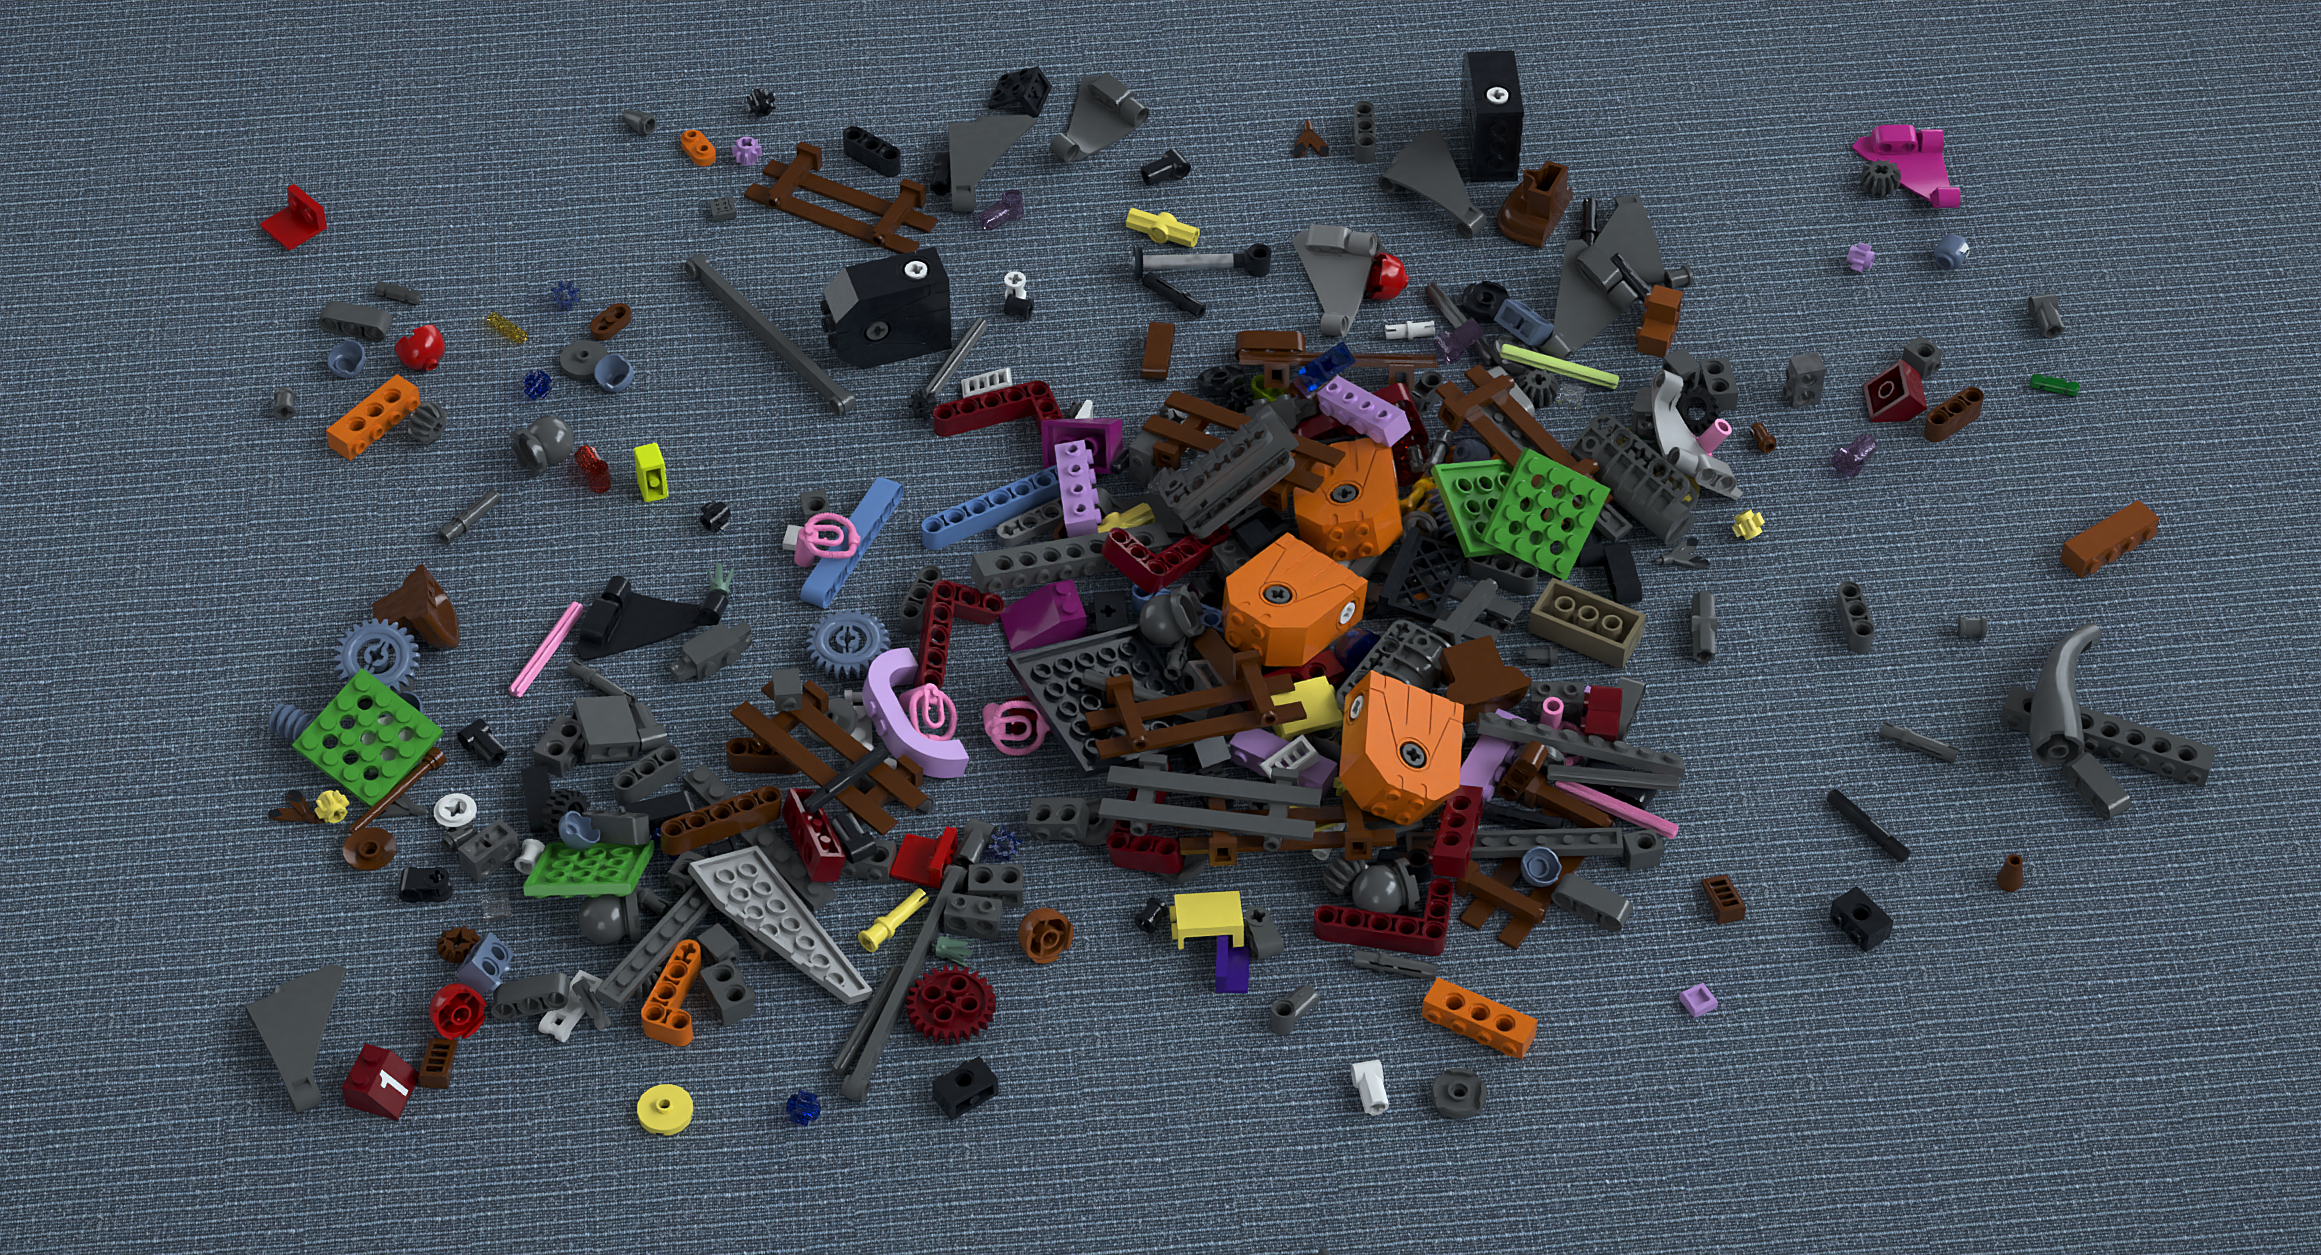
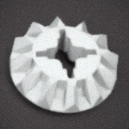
M449 794L436 803L434 817L438 825H444L447 830L451 827L459 829L460 826L466 825L471 820H476V803L465 794ZM460 807V814L457 813L455 816L452 817L451 812L455 813L456 810H458Z

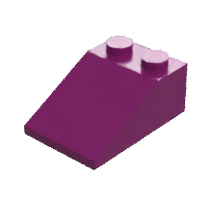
M1081 418L1041 421L1043 470L1057 465L1054 445L1084 440L1086 450L1091 449L1094 464H1089L1090 469H1094L1095 473H1114L1109 470L1111 467L1110 463L1123 452L1122 419Z
M1073 579L1047 584L1004 608L999 615L1011 652L1086 637V615Z

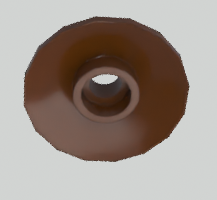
M367 827L355 831L346 839L343 845V857L347 864L361 871H374L385 867L393 860L396 854V841L393 835L385 829L377 827Z

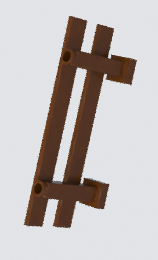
M802 141L796 147L797 157L791 165L772 159L763 170L764 175L778 179L771 189L753 183L744 194L746 199L898 254L916 251L920 246L919 242L894 234L901 224L929 234L938 222L937 218L913 210L914 207L922 209L926 203L925 185L904 178L900 183V195L892 203L809 173L811 169L819 171L823 166L822 150ZM797 187L882 218L876 226H872L797 199L791 195Z
M1239 351L1240 365H1264V388H1289V366L1388 367V386L1402 383L1407 387L1408 391H1413L1414 368H1438L1435 354Z
M1478 364L1464 373V376L1477 388L1476 390L1465 395L1451 380L1436 388L1435 392L1443 399L1437 417L1453 433L1460 430L1465 421L1512 469H1514L1522 451L1481 411V409L1490 404H1493L1545 457L1596 481L1593 475L1599 470L1597 462L1592 458H1585L1577 462L1509 394L1510 390L1515 386L1511 376H1504L1502 374L1494 379ZM1539 474L1533 476L1531 480L1532 487H1537L1540 484L1541 477ZM1560 484L1555 485L1552 489V496L1554 498L1561 493ZM1608 494L1603 506L1612 501L1613 497ZM1529 498L1522 499L1521 502L1528 508L1530 504ZM1547 508L1542 510L1541 515L1545 514ZM1565 518L1563 521L1570 526V518Z
M1174 390L1164 401V406L1189 414L1182 424H1178L1153 414L1142 428L1146 432L1168 439L1165 443L1157 441L1152 446L1155 465L1162 468L1166 467L1167 469L1172 467L1174 471H1178L1181 468L1180 457L1189 447L1208 454L1209 449H1214L1225 441L1203 433L1210 423L1236 432L1240 429V425L1247 424L1253 418ZM1292 433L1299 443L1297 447L1290 451L1295 453L1293 457L1295 466L1289 474L1260 495L1261 505L1283 513L1288 507L1287 496L1295 487L1314 493L1324 482L1323 476L1309 472L1316 462L1335 468L1346 456L1345 452Z
M1259 649L1233 654V674L1236 680L1243 679L1241 683L1139 703L1134 702V687L1131 674L1105 678L1108 705L1115 704L1116 707L1085 713V718L1090 731L1123 725L1125 736L1095 741L1100 759L1304 720L1307 719V714L1301 701L1274 706L1271 696L1295 691V685L1290 673L1263 678L1261 674V654ZM1251 700L1255 709L1145 731L1142 723L1144 720Z
M771 680L761 688V692L774 701ZM811 680L802 685V709L781 711L770 720L748 701H744L731 712L733 718L753 733L750 744L755 751L761 752L763 750L765 752L771 747L820 787H823L839 774L788 734L800 723L852 764L870 752L869 749L824 715L829 710L828 693ZM903 754L897 759L896 770L883 761L866 774L877 785L865 795L851 785L835 797L838 802L848 809V814L852 813L860 826L866 823L883 836L897 825V820L884 811L883 807L896 798L908 809L914 811L927 800V795L918 789L923 785V768Z
M1540 772L1536 774L1525 789L1523 806L1533 810L1538 804L1544 807L1541 814L1566 818L1582 826L1581 828H1612L1617 817L1594 808L1548 785L1547 776ZM1559 856L1558 861L1562 868L1558 879L1549 886L1536 887L1529 897L1511 889L1522 875L1520 870L1522 857L1506 858L1492 878L1479 873L1480 864L1470 860L1466 877L1457 878L1455 894L1464 899L1469 893L1477 897L1462 915L1460 922L1479 931L1498 907L1514 915L1499 935L1498 941L1517 950L1536 924L1540 925L1544 920L1546 910L1553 902L1551 895L1564 874H1574L1587 856Z
M1345 790L1341 794L1342 806L1319 807V809L1289 808L1287 818L1315 821L1316 824L1345 823L1346 831L1314 832L1312 841L1282 838L1281 847L1277 851L1344 848L1345 860L1372 859V847L1397 846L1394 829L1365 830L1363 822L1391 820L1375 816L1371 812L1360 809L1348 790ZM1210 797L1208 799V809L1226 811L1224 798ZM1270 809L1226 812L1268 816ZM1177 826L1178 830L1198 829ZM1211 830V837L1179 838L1181 855L1209 854V866L1237 865V852L1268 851L1263 847L1264 836L1260 835L1230 836L1229 832Z

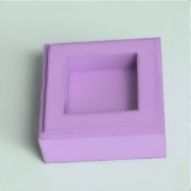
M1704 983L1683 991L1679 995V1000L1693 1018L1716 1009L1718 1006V1001Z

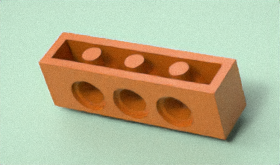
M398 374L393 376L326 429L329 447L351 461L374 441L380 439L389 429L396 426L409 413L418 408L421 404L418 387Z
M1437 977L1423 1000V1018L1433 1024L1449 1028L1456 1034L1472 1038L1482 1045H1488L1500 1050L1507 1056H1514L1522 1060L1536 1036L1537 1019Z

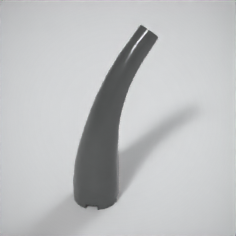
M2094 623L2083 624L2062 638L2048 655L2041 670L2031 704L2029 739L2032 758L2043 767L2052 768V764L2065 763V767L2077 763L2084 756L2085 743L2076 695L2075 669L2080 653L2090 649L2101 639L2100 628Z

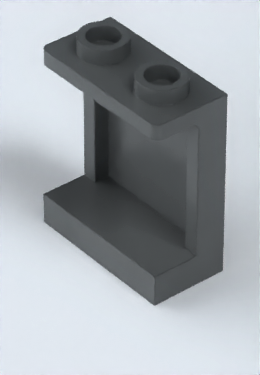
M626 695L574 699L571 717L574 720H578L585 742L583 751L585 763L634 760L637 758L641 741Z

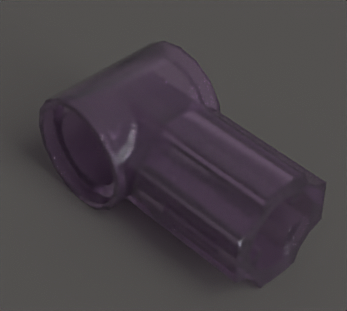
M1015 189L1005 191L1001 196L1002 200L978 214L979 221L984 229L992 231L1008 220L1017 221L1023 217V196L1020 191Z
M1471 317L1454 331H1446L1439 334L1434 340V347L1448 364H1453L1463 357L1464 350L1485 335V333L1474 318Z
M1868 433L1865 435L1861 434L1846 449L1841 447L1837 450L1832 458L1831 466L1853 479L1862 470L1864 462L1877 451L1878 444L1872 435Z

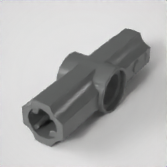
M1699 591L1697 594H1693L1692 615L1690 620L1692 658L1696 659L1698 663L1707 664L1709 661L1715 660L1718 617L1715 616V596L1710 594L1709 591Z

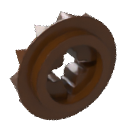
M465 925L461 928L452 926L451 930L443 931L442 936L437 938L438 954L447 962L463 963L472 947L480 941V936L476 934L474 928L467 929ZM462 938L463 943H460L455 950L454 943H457L458 939Z

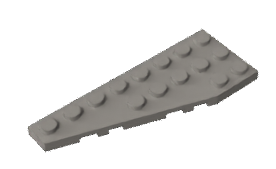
M757 845L689 864V874L714 906L847 1005L870 999L873 990Z

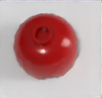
M1377 252L1374 256V260L1377 261L1375 266L1371 268L1366 292L1371 291L1372 293L1368 296L1369 299L1389 301L1396 298L1402 289H1406L1409 276L1406 274L1405 267L1399 258L1391 254Z
M424 325L412 330L413 336L407 339L405 335L396 343L394 351L404 366L417 371H431L435 369L445 352L443 337L435 325Z
M452 983L445 985L436 991L431 998L429 1005L430 1021L440 1035L449 1040H454L453 1038L461 1035L463 1039L478 1031L485 1019L483 1012L486 1002L475 989L466 984Z

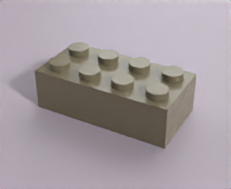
M1552 578L1530 612L1528 632L1623 669L1644 635L1646 615Z

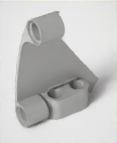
M1310 225L1309 230H1302L1292 239V242L1325 311L1321 318L1320 329L1322 333L1320 334L1346 336L1357 314L1368 283L1377 247V237L1375 233L1352 232L1350 229L1341 226Z
M1658 370L1652 380L1651 400L1654 428L1663 458L1681 473L1695 478L1697 484L1738 500L1743 492L1736 487L1737 481L1729 465L1708 456L1675 407L1681 396L1683 379L1666 370Z

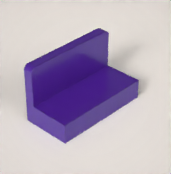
M1217 935L1215 993L1247 994L1250 948L1248 946H1228V935Z

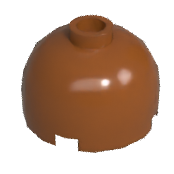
M1041 907L1032 910L1025 915L1018 928V942L1024 953L1035 962L1043 964L1059 959L1060 957L1057 954L1061 953L1063 949L1067 951L1074 937L1071 922L1068 921L1065 915L1053 908Z

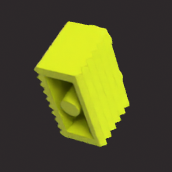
M652 443L635 447L634 458L637 483L639 484L644 502L667 498L669 495L665 473L666 468L658 444Z

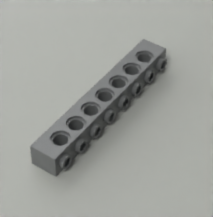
M1161 522L1124 529L1155 555L1172 546V542ZM1107 531L973 554L969 573L980 594L1112 572L1119 569L1101 553L1102 546L1109 533Z
M2012 685L2003 707L2000 724L2029 733V718L2034 692ZM2079 706L2085 751L2205 787L2216 753V747Z

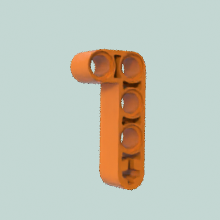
M683 940L676 946L641 1010L643 1031L646 1036L679 1047L688 1045L693 1039L691 1016L686 1011L680 1010V1007L702 968L700 945L696 941Z

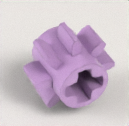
M746 136L736 140V146L732 147V153L736 157L737 163L740 162L742 165L750 166L758 162V156H762V147L758 146L757 139L754 140L752 137Z
M1859 242L1858 247L1851 246L1847 256V263L1852 264L1850 269L1862 273L1864 268L1871 269L1876 254L1870 251L1872 246Z

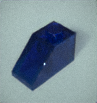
M1342 341L1298 370L1297 374L1309 392H1312L1355 363L1356 359Z

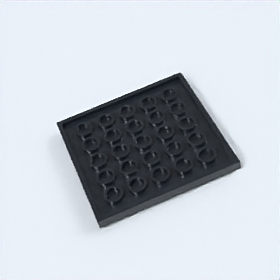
M1138 624L1008 656L1007 666L1083 778L1109 772L1110 766L1128 767L1139 764L1141 753L1169 756L1180 753L1182 747L1201 741L1197 740L1100 759L1095 741L1125 736L1126 733L1123 725L1090 731L1085 713L1116 706L1115 704L1108 705L1105 691L1082 683V676L1086 669L1111 677L1131 674L1133 684L1168 696L1186 693L1178 680L1173 681L1165 677L1166 663L1152 643L1142 633ZM1175 714L1142 721L1145 731L1196 722Z

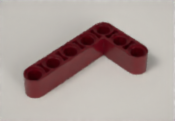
M1037 380L940 404L933 410V427L936 435L949 437L1032 416L1042 437V420L1064 419L1049 385L1044 381Z
M1392 384L1372 393L1405 411L1411 428L1403 436L1408 446L1417 444L1422 448L1428 443L1429 438L1424 422L1404 384ZM1324 413L1304 421L1294 428L1295 434L1315 441L1355 434V436L1360 435L1353 427L1347 424L1343 425L1338 419L1331 415L1327 416Z
M1224 523L1203 539H1197L1193 534H1190L1163 552L1155 555L1129 532L1122 528L1114 527L1110 529L1102 546L1101 553L1142 590L1148 593H1157L1211 559L1212 547L1226 542L1230 534V528Z
M940 580L933 586L925 602L917 658L919 666L915 674L913 689L925 685V683L934 684L938 690L942 688L953 617L982 625H991L1005 607L1004 601L999 595L991 592L980 594L976 588L948 580Z
M1168 762V772H1172ZM1132 788L1126 800L1135 801L1138 788ZM1157 791L1155 804H1162L1168 792ZM1116 819L1106 840L1112 862L1120 868L1174 874L1182 870L1184 860L1180 853L1178 842L1175 839L1147 835L1153 823H1149L1148 831L1144 836H1135L1130 832V821Z
M1437 878L1430 883L1424 919L1332 905L1318 906L1313 916V934L1316 938L1323 941L1425 956H1438L1445 949L1453 901V884L1445 878Z

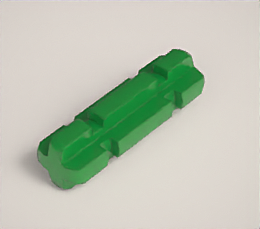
M2033 374L2031 377V388L2040 389L2042 387L2045 391L2059 394L2067 392V395L2074 397L2078 394V382L2069 381L2067 383L2065 379L2050 376L2043 378V375Z

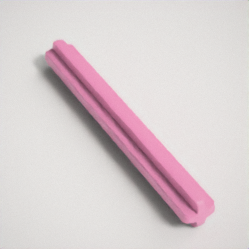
M574 601L569 605L509 686V694L511 696L520 698L583 614L584 609L581 603Z
M1555 782L1554 788L1586 804L1645 829L1654 828L1655 833L1669 839H1674L1677 835L1679 826L1675 823L1580 783Z

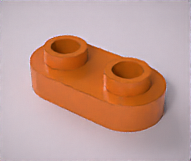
M692 129L685 131L681 135V147L696 165L709 166L715 162V148L700 131Z

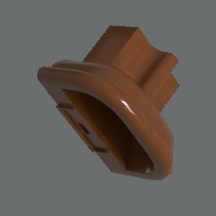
M1546 160L1539 170H1524L1523 181L1509 193L1497 214V227L1504 236L1517 242L1543 248L1573 197L1571 187L1567 186L1568 166Z
M423 564L417 566L415 571L406 577L401 588L372 603L373 619L377 618L379 624L384 619H388L389 626L394 622H398L397 630L405 627L407 628L406 635H413L415 637L420 634L434 648L448 647L449 649H454L459 646L460 634L455 609L443 588Z
M1491 635L1444 648L1438 658L1449 684L1443 698L1464 705L1463 725L1476 722L1479 712L1484 714L1488 712L1495 713L1497 709L1507 711L1523 700L1532 683V679L1529 676H1524L1517 667L1504 666Z

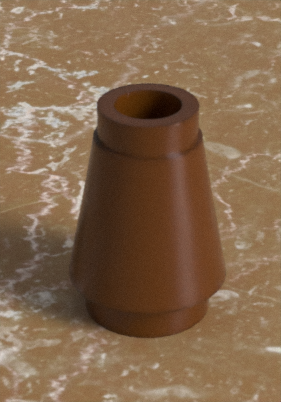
M2009 855L1997 874L1996 879L2002 890L2014 892L2023 885V860L2019 855Z

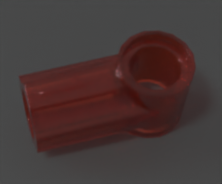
M587 444L579 447L578 451L574 453V459L587 478L590 490L595 493L608 491L611 488L608 463L600 458L594 447H590Z

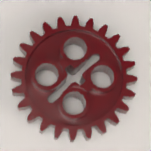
M943 965V972L932 968L933 975L930 976L924 972L923 981L915 980V987L909 988V996L906 998L907 1016H909L910 1024H915L916 1032L923 1031L925 1039L933 1035L934 1043L943 1038L945 1045H948L950 1039H954L956 1045H959L960 1038L963 1037L967 1042H970V1034L980 1037V1029L988 1030V1022H993V1013H996V996L993 994V986L987 985V978L979 979L978 971L970 975L969 967H965L961 972L958 971V965H955L952 971H949L948 967Z

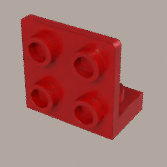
M295 184L287 188V202L289 206L260 223L261 229L288 251L327 229L324 208Z
M946 826L943 835H939L937 840L909 833L906 834L890 871V877L941 889L944 870L947 865H951L953 855L957 850V828Z

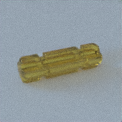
M491 312L487 316V323L490 326L496 328L513 341L522 344L527 340L526 331L518 328L517 325L497 312Z

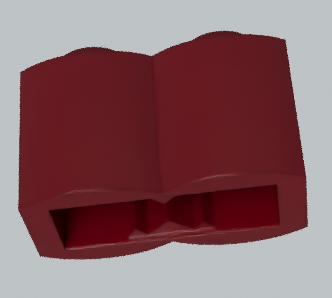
M1591 685L1590 693L1585 692L1584 708H1588L1587 716H1582L1580 732H1585L1587 737L1595 735L1605 741H1617L1623 688Z

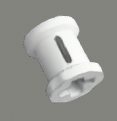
M1017 271L1008 273L1004 278V283L1007 286L1005 299H1007L1009 293L1013 294L1014 291L1015 297L1026 299V291L1024 290L1026 283L1025 275Z
M525 839L522 843V853L520 857L516 858L514 864L516 869L530 875L545 850V845L538 840Z

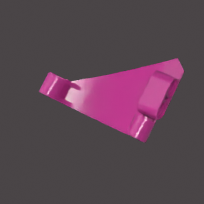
M1907 124L1880 125L1872 130L1871 137H1860L1852 146V149L1868 162L1869 160L1876 162L1880 158L1881 161L1889 159L1890 164L1896 163L1901 173L1900 185L1930 201L1934 209L1959 208L1960 189L1959 187H1950L1942 154L1944 135L1942 129H1921L1919 132H1916L1914 126Z

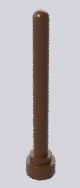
M434 746L427 751L422 759V763L349 827V833L352 834L357 830L365 828L429 770H438L447 762L443 752Z

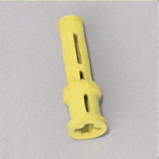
M917 888L885 917L876 918L874 924L869 929L858 933V940L867 951L875 952L881 942L894 936L895 929L924 904L928 903V896H925L923 899L921 898L926 893L922 889Z

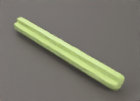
M1503 344L1500 351L1501 358L1543 370L1546 368V371L1610 389H1616L1619 382L1618 375L1509 344Z

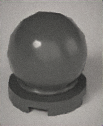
M548 415L537 418L527 430L520 428L510 435V438L514 439L515 444L511 445V449L516 459L523 468L528 466L532 470L530 475L534 477L544 473L547 470L548 464L555 465L564 461L572 452L575 441L573 430L565 420Z
M1187 585L1173 589L1171 595L1154 596L1146 601L1140 612L1139 623L1142 633L1149 641L1158 645H1172L1184 638L1185 635L1194 637L1202 634L1205 630V625H1201L1200 615L1204 614L1203 608L1194 591H1187Z
M1400 858L1392 861L1391 868L1379 865L1370 866L1361 871L1353 883L1352 897L1357 909L1395 914L1400 907L1405 912L1418 910L1419 907L1414 902L1420 901L1415 875L1409 876L1406 866L1410 865L1409 861L1406 858Z
M636 886L632 894L623 897H617L614 894L587 897L580 906L577 919L580 931L584 936L595 944L603 945L618 942L625 935H630L631 942L642 941Z

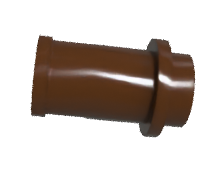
M1762 422L1754 423L1751 426L1752 429H1749V433L1758 443V449L1764 453L1772 452L1776 448V438L1768 433Z

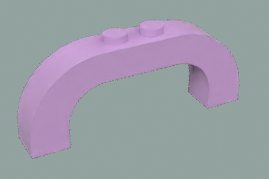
M909 647L893 649L882 653L872 662L862 689L863 703L867 715L871 717L876 727L877 734L881 736L886 747L896 759L903 754L907 755L923 768L924 775L937 778L962 777L968 764L969 756L960 740L935 741L920 735L912 727L891 689L893 686L912 684L919 665Z

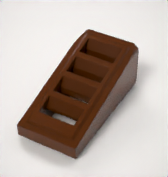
M1727 874L1701 879L1702 887L1718 925L1744 919L1746 907ZM1723 884L1721 886L1712 887L1713 885ZM1726 890V892H1723V893H1718V894L1715 893V892H1718V891ZM1729 897V899L1719 900L1721 898Z
M429 1039L419 1072L420 1087L449 1088L458 1045L457 1040ZM435 1047L449 1048V1049H448V1050L435 1049ZM434 1054H437V1055H447V1056H446V1057H435V1056H433V1055H434ZM432 1062L444 1063V1065L432 1064ZM430 1069H431V1070H442V1072H434V1071H430Z

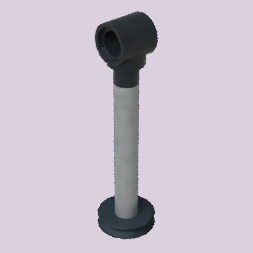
M1257 243L1251 245L1248 250H1244V253L1143 255L1142 245L1140 248H1136L1134 245L1132 259L1134 280L1137 277L1143 280V270L1244 268V271H1247L1254 277H1264L1270 272L1272 251L1267 245Z

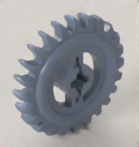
M850 609L846 610L845 613H842L840 610L836 611V615L829 613L826 615L827 619H818V624L811 626V631L807 633V640L805 641L807 657L810 658L812 665L817 661L818 671L825 666V674L828 676L830 671L834 669L836 679H838L841 671H844L847 680L851 671L856 674L857 678L860 677V669H863L868 674L869 665L879 655L889 651L891 646L889 632L885 630L883 623H879L877 617L871 618L869 613L861 615L860 610L851 613ZM847 632H849V644L847 643ZM857 632L866 638V645L861 650ZM836 633H838L836 635L837 652L829 646L830 639Z
M374 618L372 624H369L367 620H363L362 627L353 624V632L350 630L344 631L347 639H338V643L341 646L334 648V653L337 656L333 658V663L339 664L334 669L335 673L339 674L342 672L339 676L340 683L348 680L347 685L361 669L357 663L360 649L370 642L380 641L379 644L371 645L365 650L366 666L364 670L389 689L393 688L398 694H400L399 684L407 688L409 687L406 677L415 679V673L411 669L419 670V664L414 660H420V654L413 652L417 651L419 646L416 643H411L414 641V636L406 635L407 628L403 627L397 630L398 622H394L389 626L388 619H384L379 624L377 618ZM391 646L396 653L394 665L388 670L389 659L387 650Z

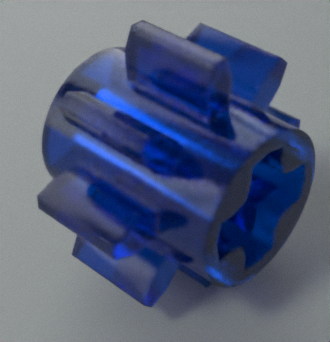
M560 280L558 281L560 288H551V291L555 293V297L551 301L559 303L558 309L567 305L570 310L573 308L572 301L579 302L581 300L576 297V293L581 289H575L572 286V280L567 285H564V282ZM567 289L568 295L571 296V298L564 300L563 294H561L560 292H563Z
M540 369L535 373L529 370L521 380L524 383L522 390L534 400L539 396L544 399L552 390V387L549 386L552 382L551 378Z
M1003 826L1000 835L995 832L992 833L991 836L996 841L988 847L991 849L995 848L997 852L995 858L1001 855L1005 856L1006 861H1009L1011 853L1019 855L1020 850L1016 848V845H1020L1023 839L1016 838V829L1012 832H1007L1005 826ZM1007 838L1011 842L1004 849L1001 847L1002 841H1005Z
M801 1089L798 1095L792 1094L786 1103V1112L791 1115L789 1121L803 1126H808L809 1121L814 1122L821 1112V1104L816 1101L818 1096Z

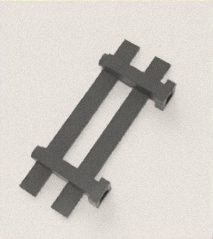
M1390 546L1379 556L1356 559L1348 569L1366 580L1375 570L1389 575L1396 558L1388 554ZM1413 565L1416 571L1424 570L1422 567ZM1438 574L1441 579L1446 578V576ZM1432 575L1421 577L1425 584L1435 581ZM1493 579L1481 580L1476 587L1456 581L1448 598L1461 602V604L1453 613L1443 609L1435 623L1414 617L1411 618L1432 625L1433 633L1443 638L1451 646L1461 644V637L1474 640L1491 635L1495 642L1501 635L1500 631L1474 620L1484 611L1512 622L1522 611L1523 607L1520 604L1496 596L1498 585ZM1416 580L1408 582L1413 585L1419 586ZM1368 581L1365 600L1378 604L1379 594L1383 586ZM1440 587L1429 590L1437 594H1443ZM1407 597L1396 602L1402 605L1411 604ZM1432 605L1422 607V610L1425 612L1435 613Z
M1141 753L1139 769L1110 766L1106 781L1107 785L1138 788L1136 800L1102 798L1098 817L1130 821V832L1135 836H1144L1148 831L1149 823L1264 836L1263 847L1268 851L1275 852L1281 847L1282 838L1304 841L1313 840L1316 826L1315 821L1288 819L1287 815L1289 806L1319 809L1322 789L1300 787L1299 770L1273 767L1271 783L1168 772L1167 755ZM1157 791L1271 803L1269 815L1262 816L1155 804Z

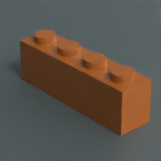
M2137 500L2065 542L2060 560L2080 578L2089 573L2093 574L2106 563L2114 562L2125 552H2131L2142 542L2153 539L2157 534L2160 518L2140 500Z

